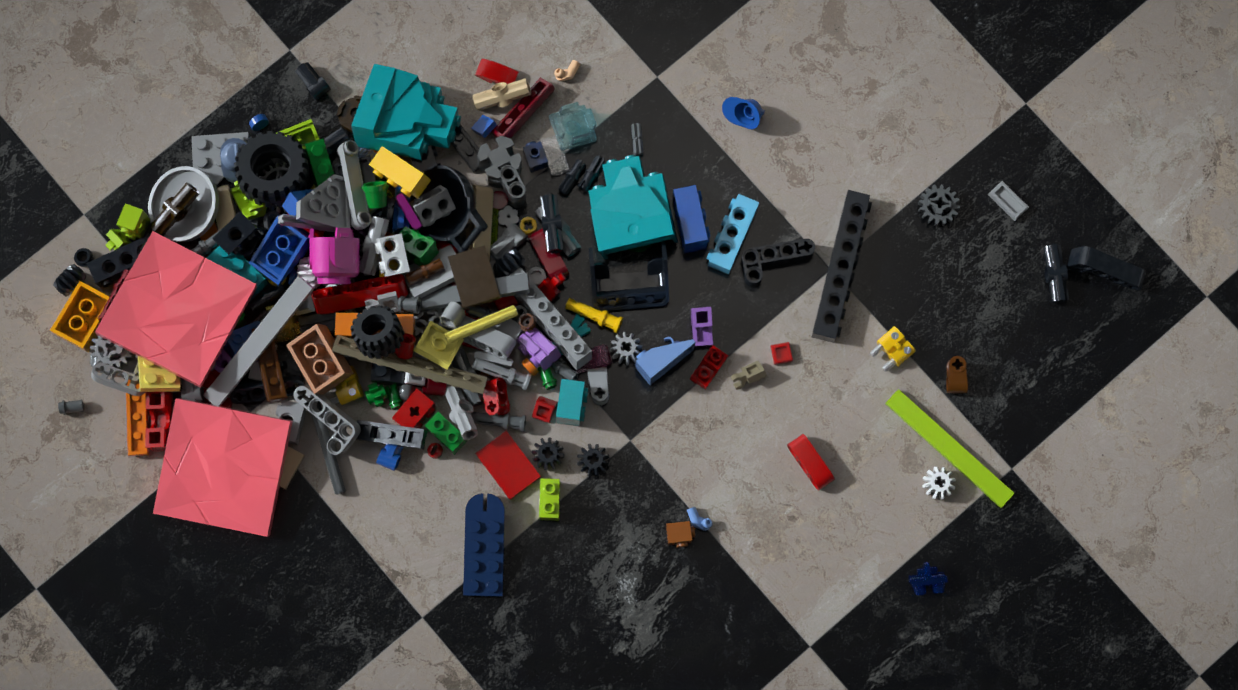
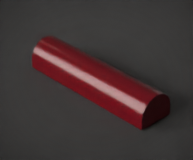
M540 77L530 88L531 95L522 97L491 131L496 138L504 136L511 139L555 90L554 86Z

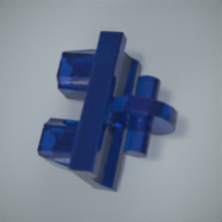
M924 562V568L917 569L918 575L909 576V582L917 596L926 594L925 585L932 584V591L934 593L944 592L945 582H948L944 572H937V567H930L928 562Z

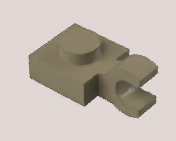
M756 361L741 368L742 372L733 374L731 379L733 382L738 381L733 385L736 390L744 387L747 381L751 384L767 375L760 362Z

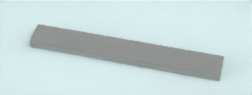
M298 276L203 396L213 405L221 406L315 288L301 276Z

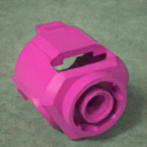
M310 228L308 236L310 238V269H312V273L317 277V284H351V278L357 277L359 274V238H353V230L351 228H336L335 237H315V229Z

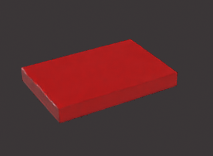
M507 431L475 453L509 500L541 478Z

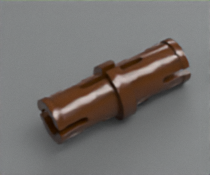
M440 258L429 264L420 265V268L405 274L411 286L425 278L426 280L429 279V276L445 270Z

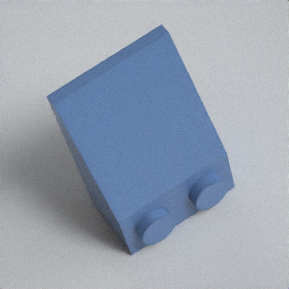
M694 339L651 348L648 351L643 350L636 357L635 368L651 385L694 350L696 342Z

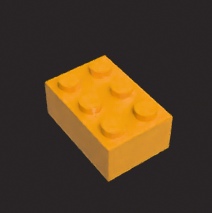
M79 281L50 331L89 353L90 346L94 344L92 339L98 338L95 331L100 321L97 318L102 312L109 296Z

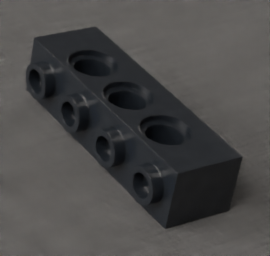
M151 234L86 263L95 283L99 287H109L113 284V281L121 278L124 270L130 271L141 252L140 248ZM132 257L133 262L125 265L126 259ZM114 265L115 270L112 273H108V268Z

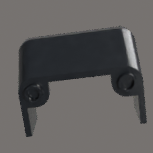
M665 241L661 242L662 257L652 258L647 263V271L610 274L609 267L605 263H594L593 250L588 248L593 306L595 309L612 311L664 306L669 302L668 259Z

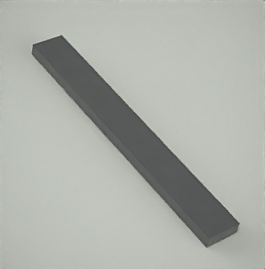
M528 273L495 278L500 298L530 293ZM456 285L440 288L421 298V312L445 308L451 301L462 305ZM409 293L405 298H414V297H413L412 293ZM398 311V312H395V314H411V313H414V312L399 313V311Z

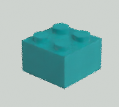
M561 379L556 413L558 424L580 426V421L584 422L586 410L583 407V402L587 403L588 388H585V382Z

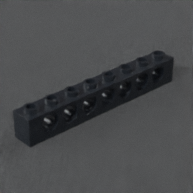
M852 190L847 191L812 338L834 343L835 339L840 337L842 327H839V322L844 320L846 309L843 306L844 302H848L851 292L847 289L848 285L853 283L855 273H852L853 266H857L859 255H856L857 248L862 247L864 237L860 236L862 230H866L868 219H865L866 212L870 213L872 202L869 201L870 195ZM858 210L861 215L853 216L851 211ZM847 228H854L856 233L849 234ZM849 245L852 251L845 252L842 246ZM845 263L848 269L841 270L838 264ZM841 281L843 287L836 288L833 282ZM836 299L839 305L832 306L829 300ZM825 317H832L835 323L827 324Z

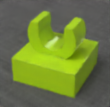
M111 229L106 234L110 241L105 246L110 251L132 243L120 229Z

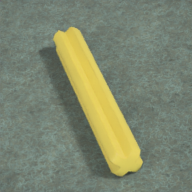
M512 305L445 333V338L448 343H453L516 317L518 311Z

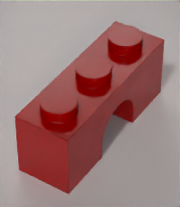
M146 392V410L151 415V427L146 428L145 448L152 451L166 450L173 410L172 392Z

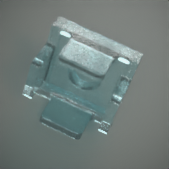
M579 102L561 106L559 112L549 115V120L561 151L597 140L594 131L597 123L591 108L586 110L585 105L580 106Z

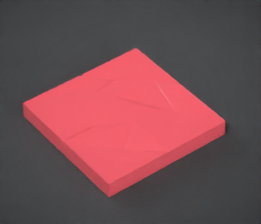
M152 231L95 333L201 388L253 296L257 284Z
M176 398L153 514L266 537L270 536L293 421Z

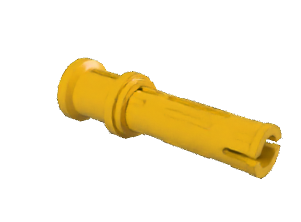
M569 298L565 309L598 322L601 327L611 328L615 333L618 332L623 321L621 316L617 317L609 314L607 310H597L572 298Z

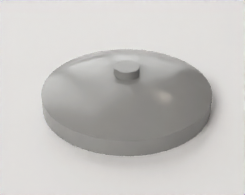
M181 166L167 171L157 180L149 196L148 213L152 223L162 212L163 203L168 198L174 197L186 182L199 191L198 197L187 208L188 213L186 217L179 222H175L164 235V237L172 241L189 242L201 237L213 225L218 214L219 194L214 181L205 172L194 167Z

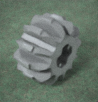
M623 332V338L617 334V341H611V344L615 346L610 348V352L614 353L612 358L617 359L620 357L618 360L619 364L623 362V359L626 360V365H629V359L635 363L637 360L635 356L641 353L638 351L642 349V345L638 344L640 339L636 338L633 340V333L627 337L626 332ZM623 345L626 347L630 346L629 352L627 350L622 351Z

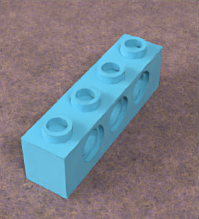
M738 194L736 199L732 198L729 205L731 212L729 216L725 215L721 224L724 228L722 232L717 233L714 240L717 244L714 250L710 249L706 258L709 260V267L726 274L730 273L758 209L759 202ZM741 213L744 219L737 220L734 215ZM734 230L737 233V235L735 237L728 236L727 231ZM721 247H727L730 250V252L727 254H723L720 252L719 249Z

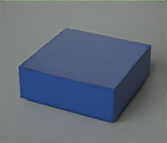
M482 115L471 129L478 135L486 138L497 124L494 120Z

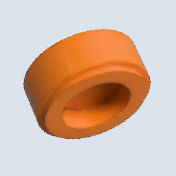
M527 358L522 361L521 364L532 376L539 372Z

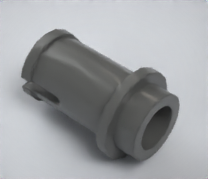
M62 400V402L58 403L59 413L67 415V413L84 412L83 400L68 402Z

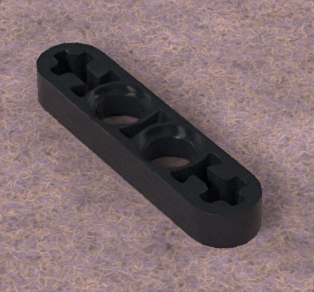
M292 375L283 377L287 396L294 395V391L297 388L294 383H297L299 386L305 385V380L302 376ZM263 381L238 384L230 394L231 401L235 404H244L267 400ZM256 388H260L263 390V392L261 394H255L253 390Z

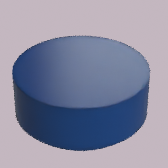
M259 114L250 120L249 125L253 131H259L268 125L269 120L265 114Z

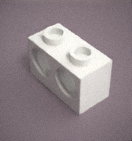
M402 233L376 239L377 243H374L376 254H380L381 262H379V269L381 274L384 273L386 277L410 271ZM386 241H391L394 245L391 252L387 251L384 247ZM392 259L398 263V267L394 271L389 268V262Z

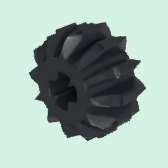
M512 249L494 263L493 269L498 277H506L520 267L522 268L525 264V259L517 249Z
M72 264L56 278L53 286L60 294H63L65 297L73 293L79 281L84 282L86 274L80 267Z
M551 437L548 438V443H545L542 438L540 439L541 446L538 443L534 444L538 450H532L531 453L537 455L532 460L533 462L539 461L537 464L538 468L545 464V471L548 470V465H551V468L554 470L556 469L554 463L562 464L558 458H564V454L559 453L564 448L563 446L557 447L559 444L558 440L551 444ZM546 450H550L553 456L550 455V458H546L543 452L546 453Z
M588 444L589 450L587 451L582 447L581 451L583 454L577 455V458L581 459V461L577 462V465L583 466L581 468L582 473L588 469V476H591L592 471H595V476L597 477L599 476L598 470L605 473L606 470L603 466H609V462L605 461L609 458V454L602 455L606 449L602 448L598 451L599 444L595 445V449H592V445ZM593 456H596V460L599 461L594 462V464H590V460L588 461V459H592Z

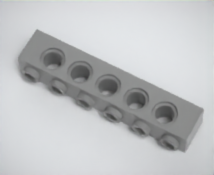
M520 267L509 276L523 274L525 272ZM529 278L530 293L514 295V297L526 308L527 313H531V315L537 318L536 323L573 367L578 370L592 360V350Z

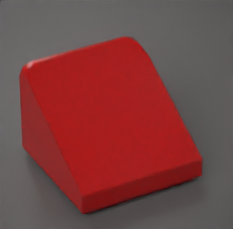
M539 396L532 417L550 423L557 401Z

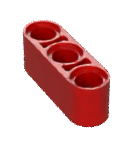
M804 434L787 444L791 454L818 491L835 480L825 462Z

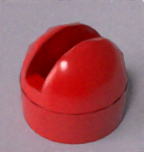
M431 443L427 448V453L431 458L437 459L442 456L443 448L439 443ZM435 445H436V446H438V447H437V449H436V451H435V453H434V455H433V454H431V453H432V451H433V449H434V447H435Z

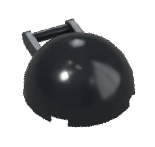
M433 165L422 172L431 181L421 195L441 185L448 190L456 209L451 211L450 215L435 220L434 224L427 227L422 226L418 231L423 236H429L435 241L451 240L460 253L468 251L480 233L488 228V225L476 210L477 203L474 189L470 181L458 170L445 165ZM443 199L439 201L438 207L443 204ZM427 208L423 210L422 216L427 213ZM473 222L476 227L464 242L460 234Z

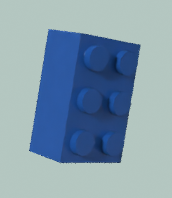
M696 185L673 189L672 200L684 253L706 249L707 243L710 242L709 227H705L706 213L704 208L701 209V191H697Z

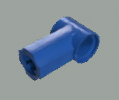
M385 445V448H382L376 464L395 471L400 462V454L404 447Z

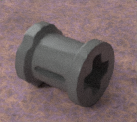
M405 296L399 297V313L414 312L415 314H420L422 307L420 297L415 299L405 298Z

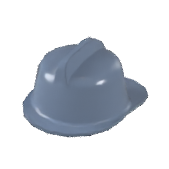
M239 138L228 139L220 148L221 170L226 180L231 183L237 181L234 169L236 153L240 152L239 148L242 144L246 145V142Z

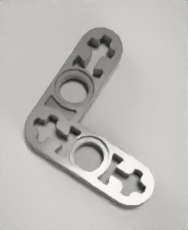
M97 363L92 368L91 377L97 383L134 396H141L145 393L140 392V388H135L137 383L139 384L138 363L133 374L104 363ZM100 370L103 371L101 376L97 375ZM121 376L125 381L117 383L114 381V377Z

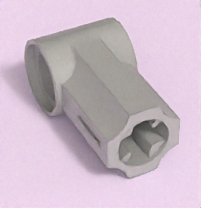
M512 223L505 229L502 236L490 246V251L497 259H500L510 250L522 245L528 236L515 223Z

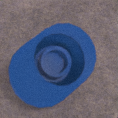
M738 97L726 98L722 105L723 114L729 122L747 129L757 128L762 115L765 113V110L754 99L744 100Z

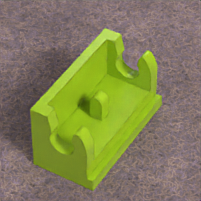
M311 119L279 131L283 132L286 137L291 135L301 145L319 139Z
M238 181L234 182L235 186H239ZM240 187L231 189V194L239 209L248 220L262 217L266 214L267 207L264 203L260 206L255 204L254 200L250 201L242 193Z

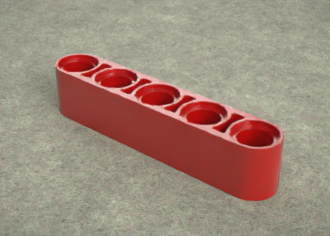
M396 274L318 289L312 293V299L318 314H328L366 306V300H378L377 295L396 291L399 300L400 296L406 297L408 295V289L404 275Z

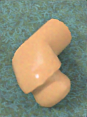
M572 60L568 69L558 68L555 70L554 75L559 81L570 80L574 78L581 64Z

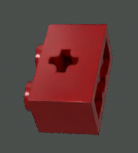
M416 388L395 413L392 420L399 426L421 429L425 418L429 419L434 414L436 405ZM418 410L419 416H413L411 412Z

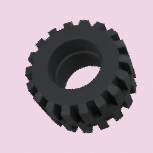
M378 305L375 308V306H371L368 310L364 309L363 313H358L356 315L357 319H353V325L350 329L351 335L359 351L364 356L368 355L371 359L374 357L381 359L382 356L386 358L389 356L388 354L395 353L396 348H400V342L404 340V330L397 315L389 307L383 308L382 305ZM383 329L380 333L372 335L374 332Z

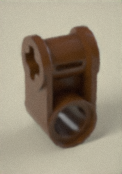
M954 356L948 361L946 366L947 393H967L966 361L961 356ZM955 362L961 366L957 370L955 366H952Z

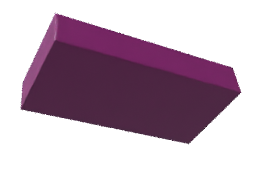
M403 193L397 195L395 200L414 230L420 229L422 224Z

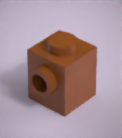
M690 521L666 524L668 545L676 544L677 547H687L688 543H691L692 538L695 537L694 526H690Z

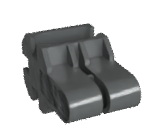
M499 136L495 138L498 144L496 149L491 151L487 143L480 146L477 155L478 166L481 172L485 170L487 175L485 180L488 186L497 189L502 188L510 205L514 208H521L526 202V188L520 178L522 158L519 153L514 155L512 139Z

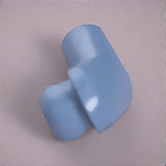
M696 507L687 509L692 526L703 531L709 530L712 527V520L700 517Z

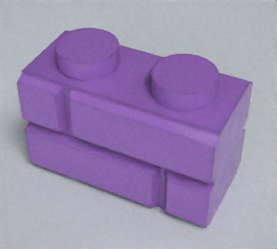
M536 327L532 331H525V333L517 338V342L520 345L518 347L519 351L524 356L529 355L531 357L530 361L536 368L540 366L547 370L553 362H556L561 357L558 348Z

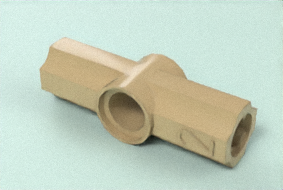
M526 78L509 84L500 82L495 84L490 90L474 94V105L478 111L496 105L498 107H505L511 104L513 100L531 95V89Z

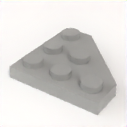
M248 132L192 136L193 167L209 175L216 187H218V184L225 178L221 170V146L231 138H239L247 144V139H249Z
M334 174L296 202V220L336 231V228H350V208L344 177Z

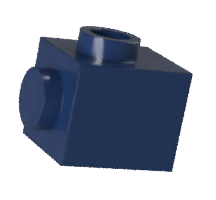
M532 141L523 147V153L531 173L548 167V160L541 141L537 143Z

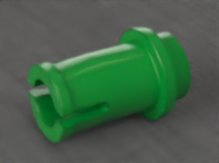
M538 367L543 380L542 386L546 390L555 388L557 386V379H554L550 367L545 371L542 367Z
M393 384L390 385L391 388L389 386L385 387V391L390 402L388 406L392 410H398L404 402L400 399L397 385Z

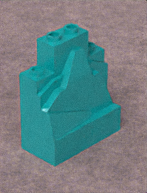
M374 64L351 127L358 147L379 151L383 146L395 155L421 160L423 153H426L428 150V145L449 149L450 143L455 140L456 126L459 127L461 116L458 114L457 107L443 105L445 97L442 95L440 87L430 86V83L421 82L418 75L393 67Z
M636 155L626 156L625 159L619 161L612 159L607 161V164H602L606 186L598 185L594 186L592 190H588L598 251L602 257L608 259L607 254L671 239L674 243H678L663 174L653 172L645 177L642 160Z

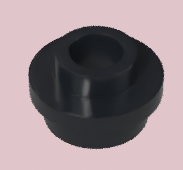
M86 248L77 250L74 255V261L80 267H88L86 263L94 259L93 253ZM86 255L87 259L81 261L82 256Z

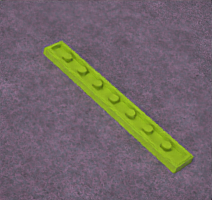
M899 389L885 403L1000 508L1013 496L1014 492Z

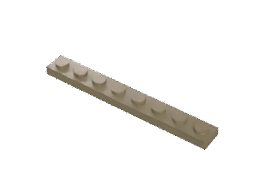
M337 335L332 350L341 355H348L362 361L376 363L379 366L411 373L417 377H425L435 382L467 389L473 393L483 394L487 377L449 367L446 370L432 361L414 356L410 359H401L397 357L396 353H390L386 358L382 356L381 359H376V357L371 359L368 355L364 356L359 351L354 339Z

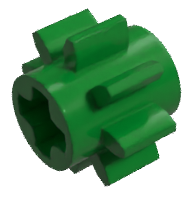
M375 382L367 385L369 390L365 391V395L369 404L375 403L376 407L384 405V399L388 398L383 384L378 386Z

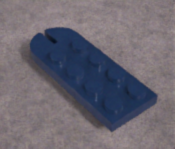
M484 493L473 496L468 501L465 509L463 595L503 596L505 508L499 497L488 493L487 511H483Z

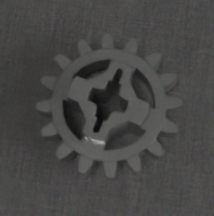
M942 184L938 189L936 185L932 186V190L926 188L925 193H922L920 196L923 200L918 202V205L922 206L918 211L924 212L922 218H929L927 223L934 221L935 226L939 222L944 226L946 220L951 223L952 217H956L958 214L956 211L960 209V206L956 205L959 202V198H954L956 192L950 193V187L945 190ZM936 194L935 198L928 199L930 196ZM937 202L940 203L941 208H938ZM950 211L947 215L942 216V213Z

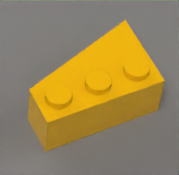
M383 146L369 164L374 169L373 173L381 179L384 177L387 179L386 182L394 188L400 187V191L409 198L412 195L418 199L431 181L425 174Z

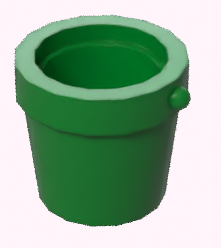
M372 181L363 184L361 188L365 193L368 208L375 209L387 206V189L389 185L386 181Z

